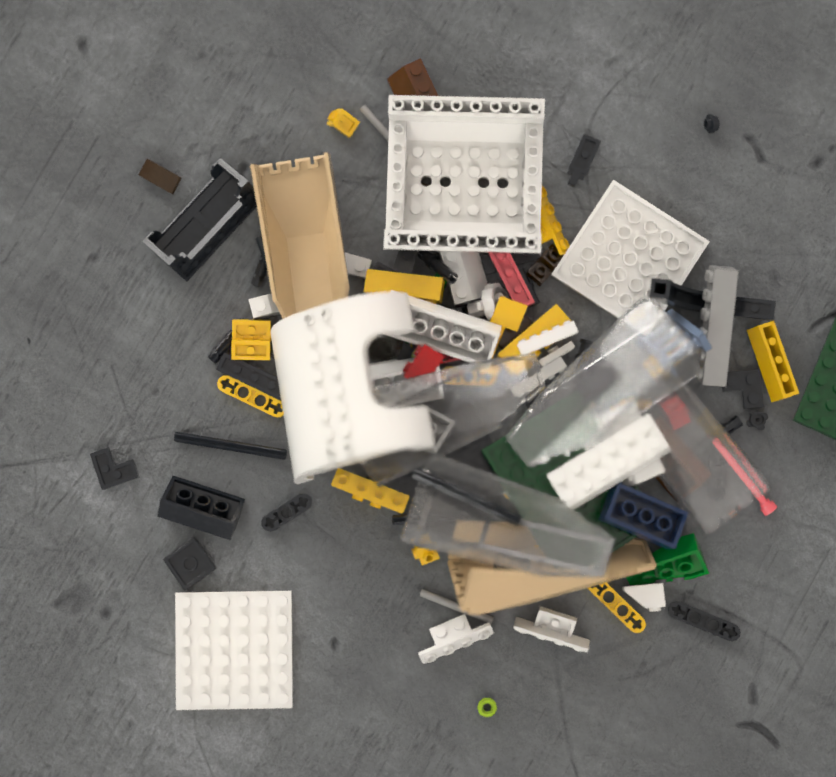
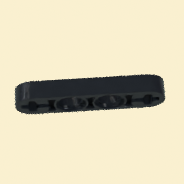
M675 601L668 606V614L674 619L728 641H736L740 637V628L731 622L682 602ZM680 605L679 609L685 612L686 608H689L686 620L682 619L685 616L683 614L677 613L675 616L672 608ZM693 612H697L700 615V620L697 623H692L690 620V615ZM715 619L718 622V628L712 631L708 628V622ZM723 623H725L724 628L731 629L734 627L733 631L736 632V635H731L729 638V634L724 631L720 635L719 632L722 629Z

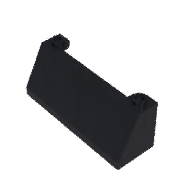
M221 158L211 168L210 174L213 178L161 233L157 230L150 232L143 240L156 255L186 282L257 207L254 187Z

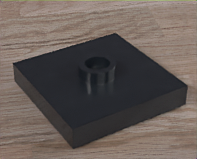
M193 537L163 559L184 591L217 569L196 537Z

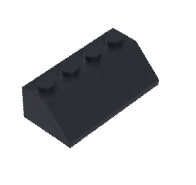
M172 476L160 500L157 517L231 540L245 499Z

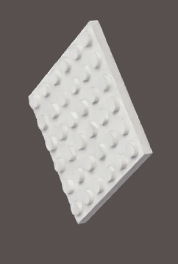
M613 180L551 276L647 337L668 307V305L657 302L649 297L652 278L668 279L682 285L710 241Z
M292 591L175 593L176 710L293 708Z

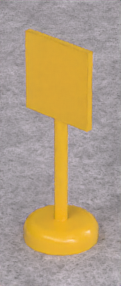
M500 296L490 322L502 326L489 368L475 364L479 369L492 374L499 373L501 365L493 357L505 328L518 331L528 305Z

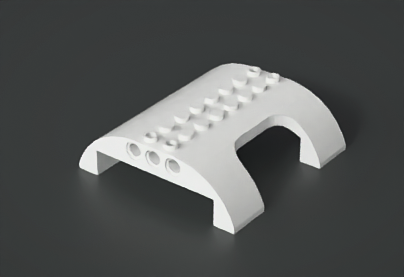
M382 292L337 300L291 315L277 322L271 328L270 334L295 484L315 480L314 474L406 448L419 451L435 446L428 407L386 408L377 402L373 392L367 357L368 345L371 340L384 333L400 336L414 331L407 293Z

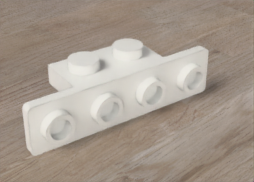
M540 606L535 622L519 617L515 618L513 629L522 634L534 635L538 639H546L557 645H565L580 652H588L590 640L572 634L577 622L576 617Z
M463 614L429 629L436 645L418 654L423 664L431 663L443 655L452 654L457 649L469 647L478 640H485L494 632L490 623L471 630L466 615Z

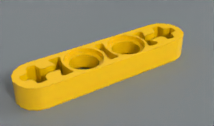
M224 375L218 379L217 386L223 393L273 417L280 418L284 416L283 411L274 414L275 410L269 407L268 411L265 410L269 405L270 399L273 400L271 404L275 406L281 404L280 408L283 409L280 400L233 377ZM229 379V383L235 386V383H239L235 388L234 394L231 393L233 389L229 387L223 389L222 381ZM242 387H246L249 390V394L245 398H241L238 395V391ZM259 395L266 398V403L263 406H258L255 403V399Z
M608 583L599 584L601 588L604 585L607 587L601 591L600 595L597 594L599 590L596 587L587 588L629 630L634 633H640L645 629L646 622L644 618ZM607 591H611L614 594L613 601L609 603L603 599V595ZM620 605H625L628 608V613L625 616H620L617 613V608ZM632 612L635 614L631 616L634 620H641L640 628L636 627L633 629L632 626L634 624L630 620L627 623L625 622V619L630 617Z

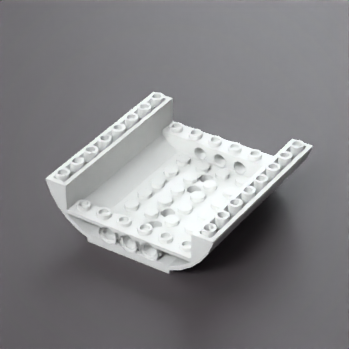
M389 95V142L384 249L541 253L542 152L545 99ZM429 177L432 180L431 185L423 186L421 184L422 178ZM442 178H449L451 184L448 187L441 186L440 180ZM480 179H487L489 185L486 188H481L478 185ZM500 179H505L508 181V186L500 188L497 182Z

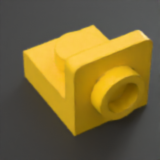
M336 109L330 113L327 125L336 128L346 137L350 138L360 121L344 109Z

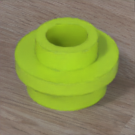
M488 697L481 699L477 706L478 712L483 717L493 716L497 710L496 702ZM490 704L491 709L486 711L483 709V706Z

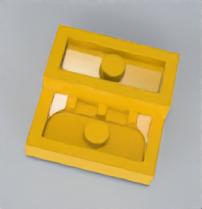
M233 319L231 360H270L271 320Z

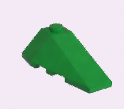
M691 533L679 538L676 549L661 547L653 552L652 556L656 563L655 569L626 578L630 586L652 584L656 580L666 579V582H671L673 578L684 577V580H690L709 574V570L695 534Z

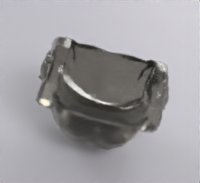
M385 334L378 335L369 343L367 354L373 361L393 360L402 351L403 340Z

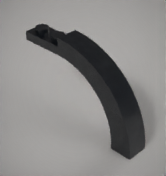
M652 278L649 294L651 299L669 306L700 313L701 309L705 308L703 291L681 286L672 280ZM736 297L734 318L743 317L774 321L776 301Z

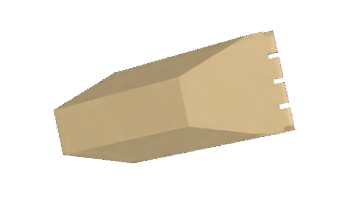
M328 152L324 153V155L313 156L314 164H311L310 157L295 159L296 167H292L291 160L276 162L277 170H273L272 163L250 165L272 299L282 319L324 304L348 298L350 287L333 166L330 153Z
M456 520L451 542L479 543L485 521ZM507 522L490 523L485 545L546 558L540 547L538 549L534 547L538 544L528 527L515 526ZM634 538L609 554L603 577L582 572L554 571L551 565L526 560L530 564V571L523 570L522 568H519L521 570L493 569L494 559L504 554L482 549L449 548L447 556L450 559L447 564L460 610L471 615H481L542 601L650 571L656 567L646 540ZM601 560L589 568L598 570Z

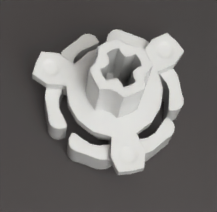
M499 283L485 285V289L482 290L481 300L468 303L469 315L477 318L486 316L488 321L491 320L500 296L509 298L506 290Z

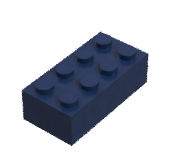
M617 483L609 489L598 520L665 549H676L689 512L624 484Z

